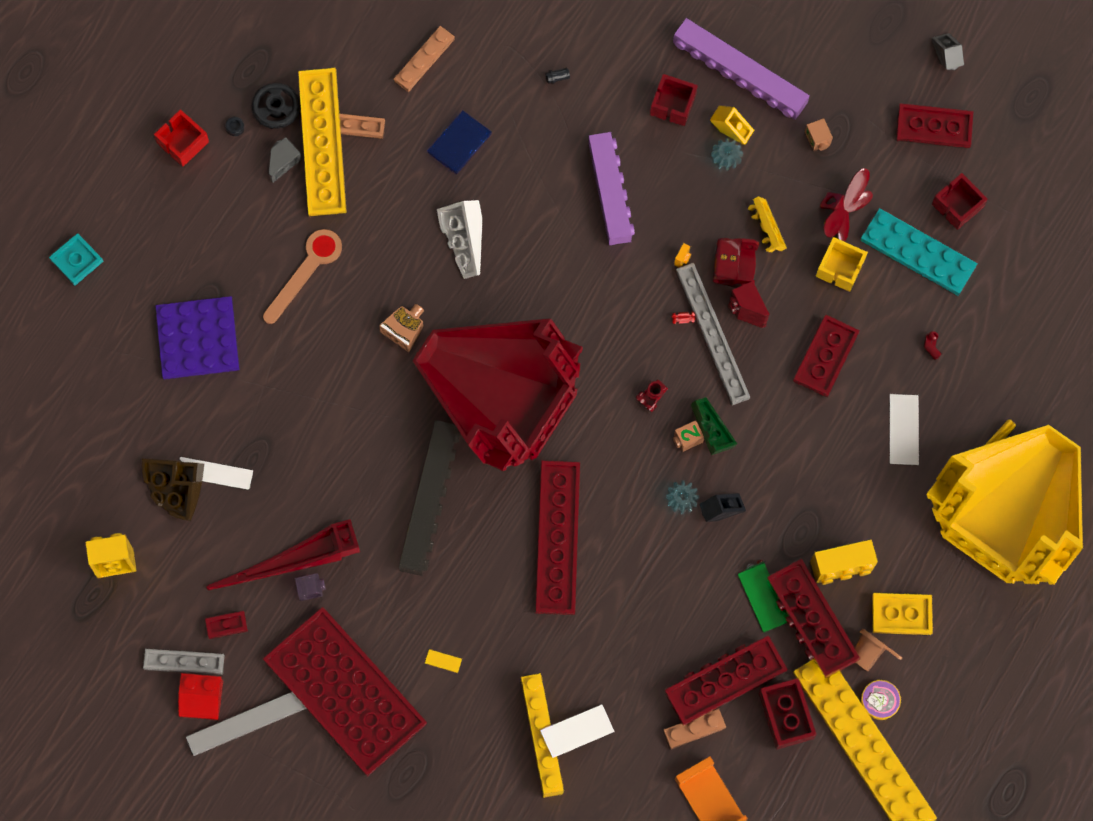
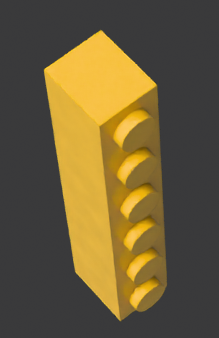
M541 673L521 677V684L543 798L561 795L564 790L557 756L552 758L540 731L551 726Z

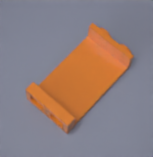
M711 757L706 758L675 777V781L699 821H747L748 818L746 815L743 816L715 770Z

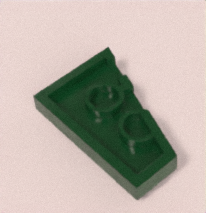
M706 397L695 400L691 404L711 455L732 449L737 445V442Z

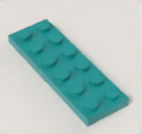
M880 208L860 240L957 296L961 293L978 264Z

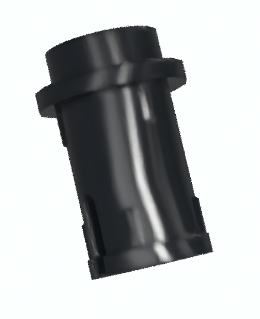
M567 67L555 71L549 70L545 73L547 83L551 84L570 79Z

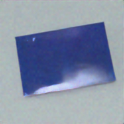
M462 111L428 149V153L455 174H458L491 136L492 132L469 114Z

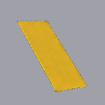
M429 649L425 663L458 673L462 659Z

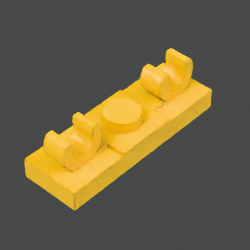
M759 196L753 199L755 205H750L748 210L753 211L756 209V214L751 217L755 220L760 218L762 230L768 233L769 237L762 240L765 244L771 243V246L766 251L773 252L775 249L779 251L787 249L766 199Z

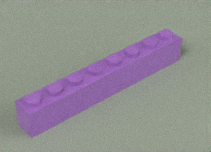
M686 18L674 34L673 43H675L677 48L684 49L693 58L702 60L709 68L719 71L723 77L732 79L739 87L746 88L755 97L767 101L769 106L781 110L785 116L796 120L808 103V94Z

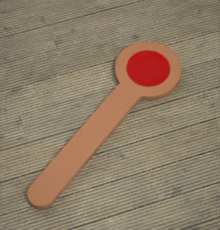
M323 229L310 235L306 243L308 257L265 311L263 318L266 323L273 324L277 321L319 264L332 263L340 256L342 243L336 233Z

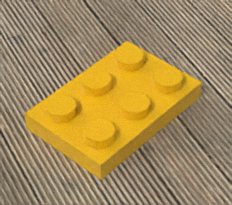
M873 593V633L932 635V595Z

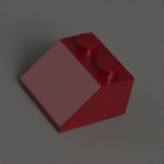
M752 281L733 289L728 304L730 312L735 314L739 320L761 328L766 327L769 312L754 282Z

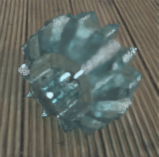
M726 138L725 142L719 140L718 145L715 144L713 146L714 151L711 153V156L714 158V164L719 163V169L725 166L726 170H729V166L735 169L736 165L741 163L742 159L740 157L743 156V151H740L741 145H735V140L729 142V139Z
M684 480L681 481V486L675 482L673 484L674 488H668L670 493L666 495V499L670 500L668 506L675 505L673 511L676 512L679 508L681 514H684L685 508L688 512H691V506L696 507V501L699 500V495H696L697 488L691 489L692 483L685 486ZM680 494H684L685 500H681Z

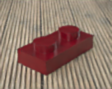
M244 611L205 619L209 639L248 631Z

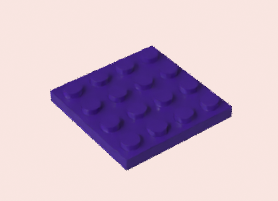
M232 296L156 305L163 379L240 370Z

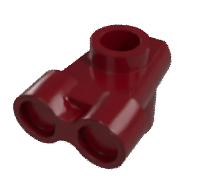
M657 379L651 382L644 392L640 391L635 398L650 412H653L657 407V402L668 388ZM655 389H660L658 394H654Z

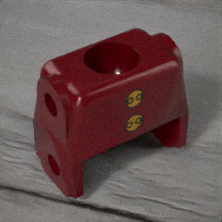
M744 238L718 239L713 282L734 288L752 281L755 284V280H753L756 268L755 251L758 250L759 242Z

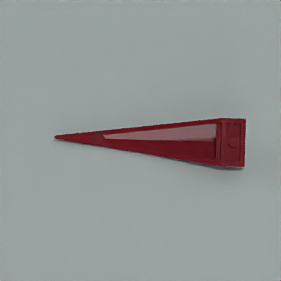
M351 519L331 524L310 538L266 561L208 585L207 590L342 560V557L359 553L360 549Z

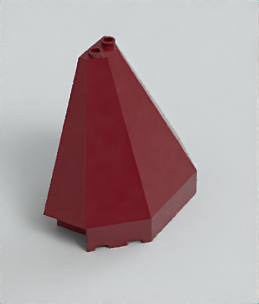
M549 318L432 330L419 352L416 353L413 362L467 444L483 464L486 463L504 471L507 470L508 466L515 467L524 463L526 459L533 460L537 458L577 396L575 379L579 378L581 363L578 362V356L582 353L583 347L565 340V337L555 323Z

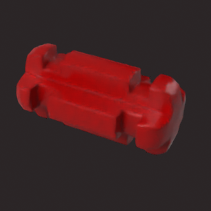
M693 311L691 313L678 312V314H672L673 324H676V322L679 324L689 323V321L695 322V313Z

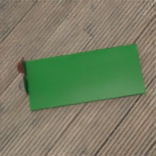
M758 560L757 565L748 564L746 571L739 573L738 576L764 633L786 624L785 617L788 615L785 610L780 611L776 604L778 598L767 578L770 575L765 566L766 561Z

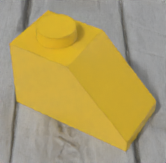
M719 106L710 119L721 133L743 145L747 143L754 132V129L734 107Z

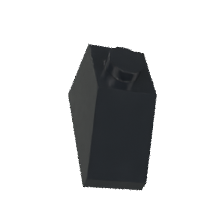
M739 493L715 495L699 504L706 522L720 521L746 511Z

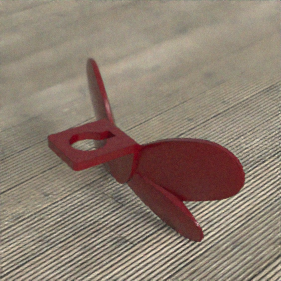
M862 168L855 173L845 195L828 192L821 202V208L834 210L824 223V233L827 237L830 238L837 234L838 239L845 242L849 233V212L863 208L872 200V192L864 191L870 177L868 169ZM835 198V203L827 205L829 199Z

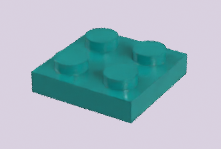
M78 233L49 257L54 265L74 285H77L104 262Z

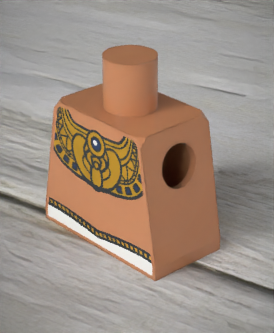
M415 304L409 311L401 306L380 324V332L404 350L410 352L423 329V321L419 318L424 312L423 308Z

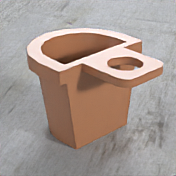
M861 629L860 633L862 635L855 646V650L860 657V660L856 662L858 665L869 671L885 650H888L898 659L902 660L901 656L865 629Z

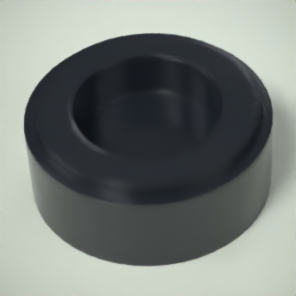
M231 117L225 124L226 131L231 136L241 135L245 128L243 120L239 117Z

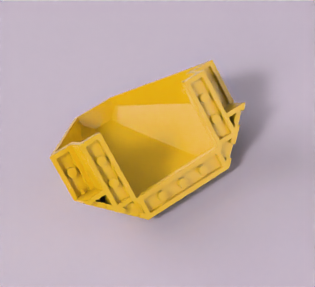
M1050 425L951 456L936 478L937 481L927 492V497L931 499L933 504L932 510L936 521L940 522L942 537L1006 583H1015V581H1023L1024 584L1048 582L1050 585H1054L1063 571H1066L1083 549L1081 447Z

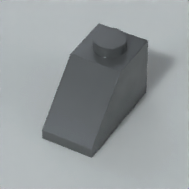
M947 33L932 37L940 64L944 68L955 70L959 66L964 65L962 45L951 34Z
M286 137L282 141L278 140L271 149L269 176L272 182H275L301 161L300 152Z

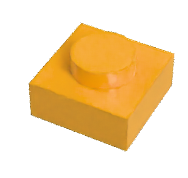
M683 243L675 258V266L680 268L683 263H688L691 257L689 245Z

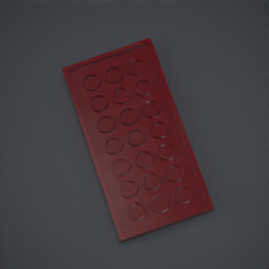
M323 607L263 658L265 663L367 777L427 725L425 719Z

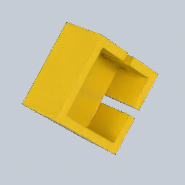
M833 237L818 268L816 277L829 283L835 281V286L850 292L868 252Z

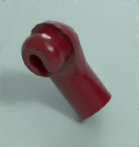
M931 331L925 336L924 348L934 360H937L942 355L936 348L939 336L937 332Z

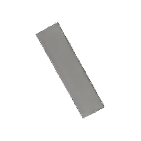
M145 649L143 669L223 675L225 655Z

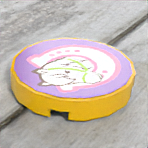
M877 680L865 687L861 695V704L870 717L885 720L897 713L901 704V696L899 690L892 683Z

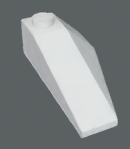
M479 200L461 201L437 209L442 233H446L449 240L448 246L453 249L456 255L455 261L463 278L467 279L480 275L482 215Z

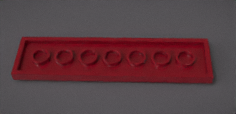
M542 461L536 614L575 615L580 462Z

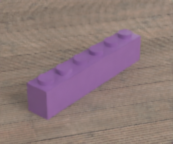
M611 132L589 135L588 144L609 245L631 242L632 235L635 234L634 226L629 223V218H631L630 207H626L625 204L627 192L626 189H622L621 183H624L623 173L618 170L620 158L619 155H615L614 149H617L616 139L612 138Z

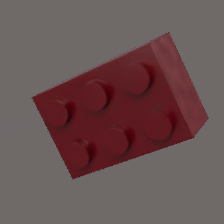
M799 678L760 689V700L776 750L813 740L816 737V731Z

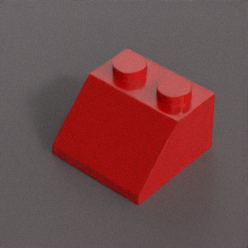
M181 673L179 717L219 720L223 688L222 678L219 676Z

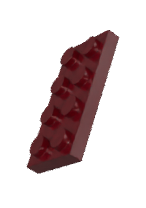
M900 103L896 140L970 148L974 111Z
M825 314L793 382L828 398L860 330Z

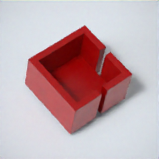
M180 109L169 120L172 132H170L169 126L165 123L154 134L156 143L168 154L170 153L171 157L183 167L209 143L207 133Z

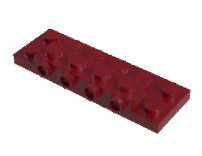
M802 559L767 577L777 595L778 600L776 604L780 611L785 610L788 615L785 617L790 628L795 627L798 632L795 634L800 644L804 643L807 648L805 650L806 656L810 661L814 660L825 679L860 660L854 646Z
M769 635L747 647L744 644L736 648V653L730 656L727 653L719 657V662L713 665L710 662L700 668L702 671L696 674L694 672L688 673L683 677V681L664 691L683 726L788 670Z

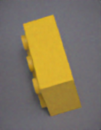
M116 533L110 535L109 538L94 537L91 538V541L86 542L89 566L97 578L136 572L134 551L126 535Z
M872 540L815 552L810 561L816 583L821 582L822 585L832 583L833 579L847 580L855 574L860 576L868 575L878 562Z

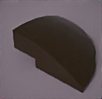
M142 458L143 479L148 484L153 501L168 511L169 515L191 521L201 490L204 464Z

